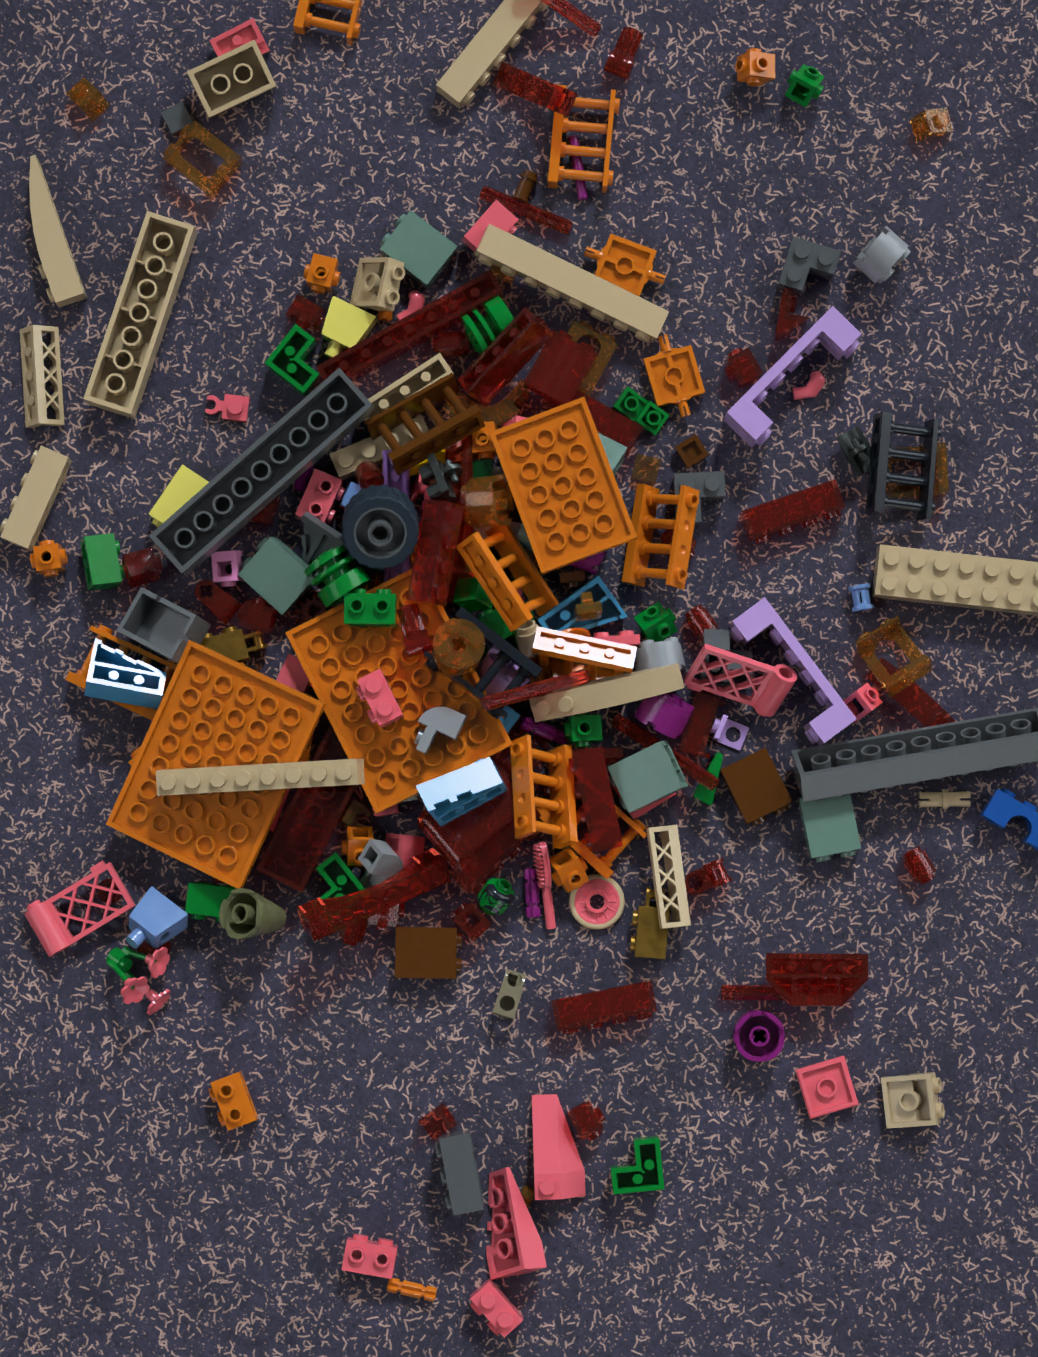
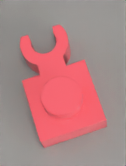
M225 394L224 401H221L214 395L207 396V401H214L216 406L214 409H205L206 414L216 415L222 412V420L247 423L250 397Z

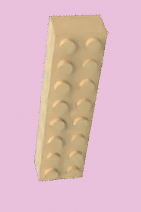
M146 212L83 398L87 404L132 419L136 418L198 234L195 226L156 213Z
M880 544L876 549L872 597L1038 616V562Z

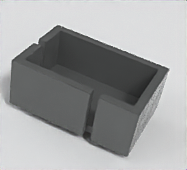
M141 587L116 631L178 664L188 640L201 644L211 624L196 614Z
M470 1129L440 1135L435 1148L437 1158L443 1159L444 1167L440 1169L442 1184L448 1185L449 1192H445L447 1210H452L453 1216L484 1210V1200L476 1158L473 1155L474 1148Z

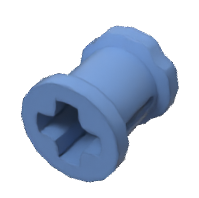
M870 583L848 587V591L852 594L854 605L852 612L874 609V604H871L869 594Z

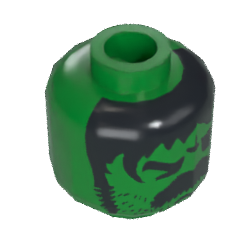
M503 878L489 879L477 896L479 907L488 915H501L505 913L515 898L510 882Z

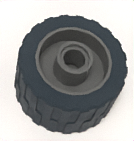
M372 485L366 489H361L350 498L349 503L346 504L344 509L342 538L344 539V546L352 558L356 559L361 565L380 570L396 567L401 562L406 561L407 557L413 553L414 547L418 542V514L414 503L404 492L402 493L397 488L387 485Z

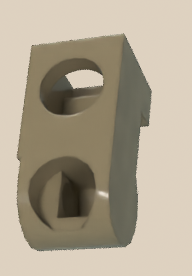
M510 969L506 970L492 1014L514 1020L526 974Z

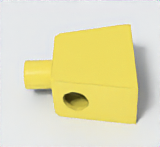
M333 296L321 333L322 338L330 342L324 354L338 361L343 349L355 353L377 322L376 316Z

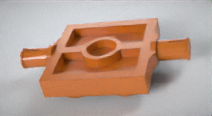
M611 233L607 244L601 251L587 246L584 252V256L597 260L596 276L639 297L643 287L649 280L663 285L666 275L652 271L657 250Z
M664 334L663 338L662 335L657 337L661 351L654 356L644 358L643 362L656 405L661 407L668 404H677L681 418H685V416L691 415L687 401L693 397L705 394V389L692 345L682 348H671L668 334Z

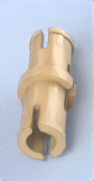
M942 789L941 792L919 791L918 798L929 799L918 801L919 808L941 807V809H948V807H970L971 805L969 800H960L961 798H971L970 791L948 792L947 789Z

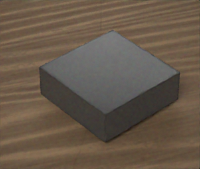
M182 101L161 112L173 136L195 125Z

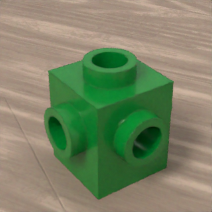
M803 64L798 72L793 70L787 81L790 86L784 96L806 108L813 98L815 100L819 98L824 89L821 83L825 76L820 74L814 67Z
M659 601L633 617L647 640H654V642L663 641L678 631L673 623L677 620L669 607L664 609Z
M589 712L575 714L567 719L568 723H564V736L569 738V744H576V748L591 747V743L603 740L601 715H589ZM580 726L585 729V733L580 730Z

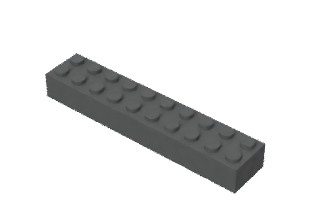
M338 368L153 531L149 537L176 568L187 577L375 411L374 406L346 374Z
M1038 708L791 750L794 777L804 802L818 801L821 798L833 796L842 797L845 794L856 792L865 793L879 788H893L896 785L908 783L917 784L920 781L931 779L940 780L948 776L967 775L971 772L982 770L991 771L999 767H1014L1022 763L1038 762Z

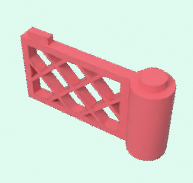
M704 644L686 674L684 684H686V688L697 692L705 690L753 706L759 715L771 717L775 715L796 682L797 674L791 667L785 664H777L774 667ZM707 654L717 656L719 660L706 663L705 657ZM738 663L741 664L742 668L729 671L727 665ZM723 667L725 673L716 676L712 675L711 669ZM757 670L765 672L763 676L752 679L750 672ZM706 672L708 678L702 680L693 678L695 674ZM745 674L748 681L736 684L733 677ZM727 679L731 683L730 686L724 688L716 684V682ZM748 687L753 689L751 696L741 694L739 691Z
M104 860L90 868L91 874L42 903L38 899L26 906L28 911L24 915L49 958L136 906L111 862L105 864ZM107 870L113 878L110 888L97 885L100 874ZM94 878L93 884H92V883H88V881H90V880H92V879ZM82 885L92 887L89 901L76 898L78 887ZM96 888L109 891L106 906L93 902ZM73 891L72 897L67 896L68 893ZM113 893L123 895L127 905L121 909L110 907ZM60 898L71 900L68 913L58 912L54 902ZM75 901L88 904L85 918L72 915ZM92 906L105 909L101 921L89 920ZM109 910L115 911L114 913L108 916ZM70 919L83 922L81 933L74 937L68 929ZM88 923L93 924L91 927L87 928Z

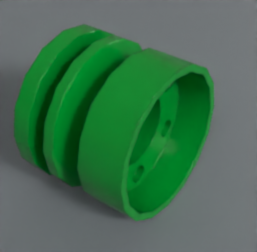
M499 296L484 303L486 316L483 317L476 309L472 310L476 322H473L468 314L461 317L470 343L486 362L493 360L489 348H492L497 356L501 355L499 342L502 341L506 347L511 349L524 341L516 321Z
M344 545L324 552L313 560L312 564L303 572L306 577L318 573V576L310 582L312 586L324 582L325 587L318 593V596L326 608H330L343 601L344 594L351 593L352 589H361L371 581L363 566L353 569L349 567L355 559L351 556L343 557L348 553Z

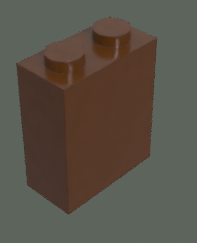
M766 747L720 769V774L745 825L751 822L753 826H756L767 820L765 815L773 811L775 815H778L788 810L787 804L793 802Z
M396 927L395 978L456 979V973L461 974L462 958H457V948H462V933H457V928Z

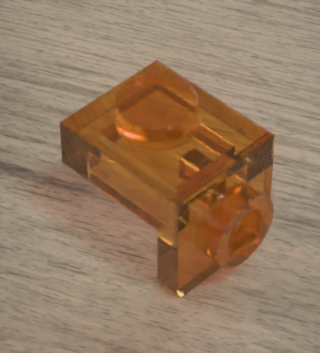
M84 77L66 93L70 100L91 121L96 120L110 106L99 90Z
M947 107L924 110L910 119L917 142L923 141L930 136L946 135L954 131Z

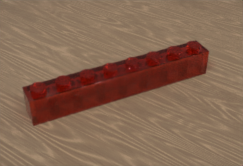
M489 270L316 366V369L322 381H325L340 368L353 382L461 322V317L465 314H468L469 317L472 316V310H483L484 303L494 297L499 296L502 299L503 290L492 271Z

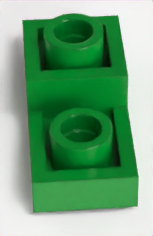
M628 386L624 388L612 405L619 413L656 436L670 416L653 402L647 401Z

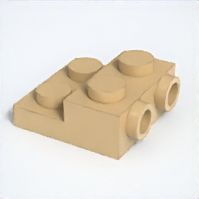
M390 257L360 258L350 304L360 309L394 311L395 305L400 299L398 293L400 282L405 276L404 262Z
M935 1072L881 1077L887 1129L931 1126L941 1123V1118L945 1116L944 1105L938 1101V1093L942 1091L941 1079L939 1077L936 1078Z

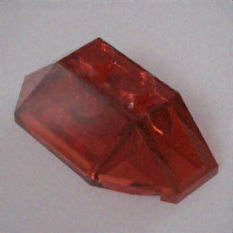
M766 953V980L790 1006H843L868 980V954Z

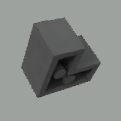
M793 236L776 289L800 297L808 274L831 281L841 251Z
M724 471L674 473L673 495L680 494L681 485L700 490L694 526H700L702 523L701 501L724 500L725 498ZM674 505V517H675V520H676V513H677V507H678V505Z
M704 629L702 647L704 644H708L753 659V653L750 650L730 649L729 630ZM707 654L705 657L706 663L719 660L717 656ZM738 663L727 665L729 671L742 668L741 664ZM723 667L710 670L713 676L725 673ZM706 672L700 673V680L708 678ZM745 674L733 677L736 684L748 681ZM729 679L716 682L717 686L723 688L731 685Z

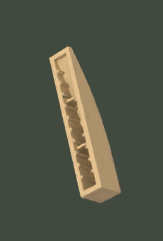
M36 155L30 156L29 176L30 211L33 233L42 263L38 265L42 279L48 280L50 287L46 288L50 302H55L61 308L86 299L87 296L41 164Z
M675 663L556 687V690L545 696L535 697L534 694L529 698L535 722L604 709L683 689L684 683L679 664Z

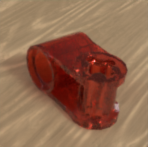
M210 580L200 581L195 587V595L198 600L226 625L242 607L236 599ZM203 586L205 588L212 587L211 592L213 595L211 597H201L203 594L201 588Z
M721 857L684 876L686 892L698 894L732 881V877L728 876L723 864L724 858ZM691 876H697L701 880L699 889L693 890L689 887L688 880Z

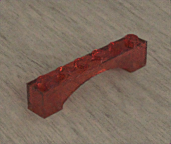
M432 848L411 857V862L405 868L372 887L335 898L321 899L318 897L297 907L302 928L313 941H316L451 882L447 863Z

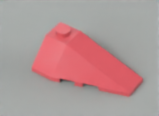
M557 1094L532 1095L535 1200H557L586 1196L585 1169Z
M510 1167L489 1173L488 1205L493 1210L492 1221L487 1222V1230L492 1231L491 1246H486V1257L490 1279L495 1280L546 1268L542 1240Z

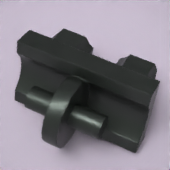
M858 425L838 436L836 440L857 477H860L869 472L871 447Z
M434 453L427 455L429 462L418 468L426 483L436 478L437 483L426 488L430 499L434 503L444 498H447L450 502L456 500L457 497L450 481H452L453 485L460 482L458 477L463 473L461 465L452 464L451 460H447L444 462V467L442 461L437 460Z

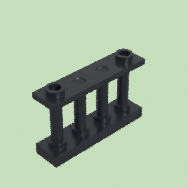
M880 412L873 415L865 514L878 515L884 513L887 507L918 511L917 521L931 519L935 510L933 489L937 441L941 435L939 419L926 421L925 427L894 423L891 420L892 413ZM897 433L924 437L923 452L892 448L889 445L890 435ZM890 458L922 462L921 477L890 473L887 470L888 460ZM888 483L919 486V501L888 498L885 495L886 485Z
M461 607L455 614L458 626L433 656L428 651L423 654L427 660L425 665L436 673L440 670L486 705L487 709L485 711L495 719L501 717L505 720L508 713L503 710L504 706L526 678L529 680L532 677L536 680L542 673V668ZM471 630L478 635V642L456 670L453 671L443 664L442 661L464 633H469ZM492 646L498 651L496 654L498 657L475 687H473L462 677L483 650ZM511 661L519 667L517 669L518 673L494 703L482 693L503 666Z

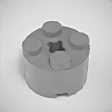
M887 226L880 230L881 234L878 237L874 236L859 253L858 259L853 261V264L869 279L879 284L886 281L895 271L892 266L902 262L911 252L908 249L909 245Z
M670 637L659 642L645 640L639 643L640 648L636 650L634 660L635 671L678 663L682 679L685 678L688 672L682 647L677 637Z

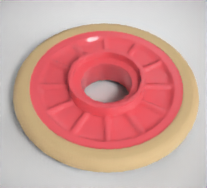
M601 874L588 875V882L582 884L580 888L571 891L569 898L571 913L584 927L597 930L610 927L623 913L625 905L623 891L619 884L611 877L606 880ZM595 894H599L604 898V905L600 909H594L590 905V898Z

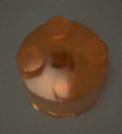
M503 474L474 477L468 481L467 485L462 486L461 495L465 500V520L468 525H473L476 528L510 524L512 518H509V513L514 511L515 501L508 483H505L503 480L506 478Z
M456 618L448 620L438 628L434 635L431 649L436 666L442 672L451 676H460L474 671L479 665L484 652V635L474 623L468 620ZM457 644L462 645V648L458 651L454 650V646Z

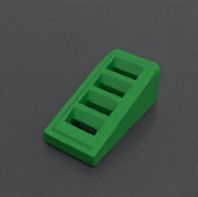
M719 752L714 755L692 795L693 798L708 806H711L713 803L723 760V754Z

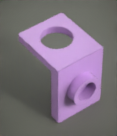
M724 714L720 720L716 718L710 731L714 734L712 740L740 751L749 727L727 719L728 716ZM731 727L737 728L740 731L739 740L730 742L726 738L727 729Z

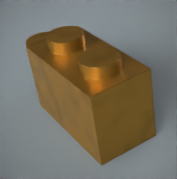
M236 626L222 629L223 634L215 636L212 633H206L201 642V645L239 663L251 660L249 653L268 648L267 644H264L263 630L244 635V631L242 629L237 630ZM253 639L254 647L248 648L246 640Z
M647 886L645 906H638V911L633 910L632 926L637 927L636 936H631L630 951H634L635 957L665 959L668 928L660 929L657 907H649L650 899L656 900L655 890L651 889V886ZM670 908L665 912L666 923L669 922Z

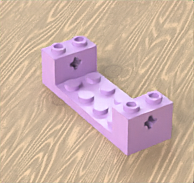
M832 306L727 411L724 421L751 448L756 443L761 446L772 433L770 428L773 424L758 408L766 399L767 390L769 388L775 390L783 382V378L786 376L784 373L787 370L792 373L804 358L802 355L804 353L810 355L817 348L819 342L838 361L843 356L848 359L859 346L860 342L858 339L861 333Z
M765 597L731 622L729 634L737 644L741 642L743 646L768 628L770 630L768 636L776 646L780 644L785 650L783 656L791 666L795 664L800 670L798 676L806 686L810 684L816 691L813 696L821 706L826 705L828 709L804 726L807 729L804 733L812 744L817 743L819 746L824 744L856 720V717Z

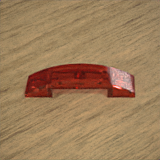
M502 62L493 82V85L566 117L569 116L578 95L571 90L536 77Z
M881 657L866 674V678L881 691L886 692L917 719L923 727L956 722L924 690Z

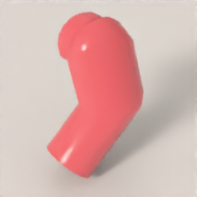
M413 290L408 294V309L396 315L402 326L422 314L425 299L424 295L418 290Z
M814 371L810 374V380L806 386L792 388L793 399L799 400L816 397L825 384L823 374L820 371Z

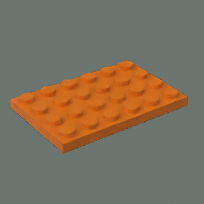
M585 397L489 432L542 575L638 539Z

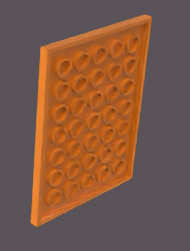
M422 564L366 591V593H376L377 589H390L392 594L397 595V627L345 626L343 603L285 632L319 701L326 703L324 711L348 759H364L365 784L361 785L376 814L418 794L416 785L471 765L477 760L489 758L513 745L500 718L495 719L485 711L487 709L486 705L440 670L436 673L425 665L427 660L423 654L428 651L434 656L455 629ZM460 640L442 661L443 664L453 671L456 670L467 656ZM473 665L462 677L473 687L480 680ZM378 669L382 670L404 715L403 718L383 728L378 723L373 725L367 713V710L371 708L367 700L362 702L356 690V687L360 686L357 681L358 679ZM484 690L482 694L489 698L487 692ZM434 707H448L466 715L467 719L457 740L437 732L427 755L416 750L418 744L414 743L420 729L424 731L426 729V726L420 724L418 720L427 710Z
M188 640L106 825L237 889L243 888L287 789L157 796L156 770L300 762L326 703L197 642Z

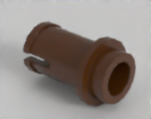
M524 170L519 175L521 179L513 198L520 202L528 203L534 184L538 183V175L532 171Z

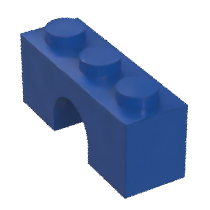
M1002 788V790L995 789L979 816L1000 829L1005 828L1012 817H1021L1028 827L1027 834L1022 842L1038 851V813L1036 812L1038 808L1027 801H1024L1023 804L1014 799L1016 795L1005 788Z

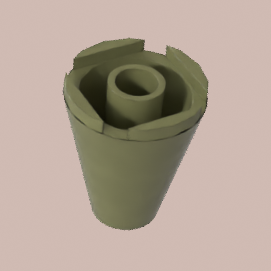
M247 888L232 890L227 900L224 899L221 903L219 912L220 924L222 928L226 929L227 935L231 938L243 940L279 931L286 923V913L282 907Z

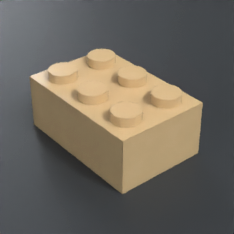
M255 40L187 71V75L208 119L276 88L273 77Z

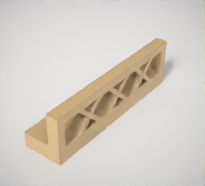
M30 325L20 329L26 428H36L42 425L63 426L65 424L59 329L54 326ZM42 332L51 334V344L48 347L42 341ZM46 356L52 361L53 368L50 371L44 366L43 359ZM48 380L54 386V393L51 396L45 390V383ZM49 405L55 410L56 419H47V407Z
M677 825L646 828L660 929L690 926ZM656 832L661 834L662 848L655 843L654 833ZM662 856H664L666 873L659 869L658 861ZM666 880L669 898L662 893V886ZM670 906L672 922L666 923L665 912Z

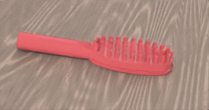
M541 841L533 845V850H535L533 854H536L533 856V858H536L533 860L536 863L534 866L538 867L534 869L537 871L535 872L536 875H538L536 879H539L537 881L538 887L543 888L542 897L546 929L556 928L553 896L550 889L552 886L550 859L547 844L545 841Z

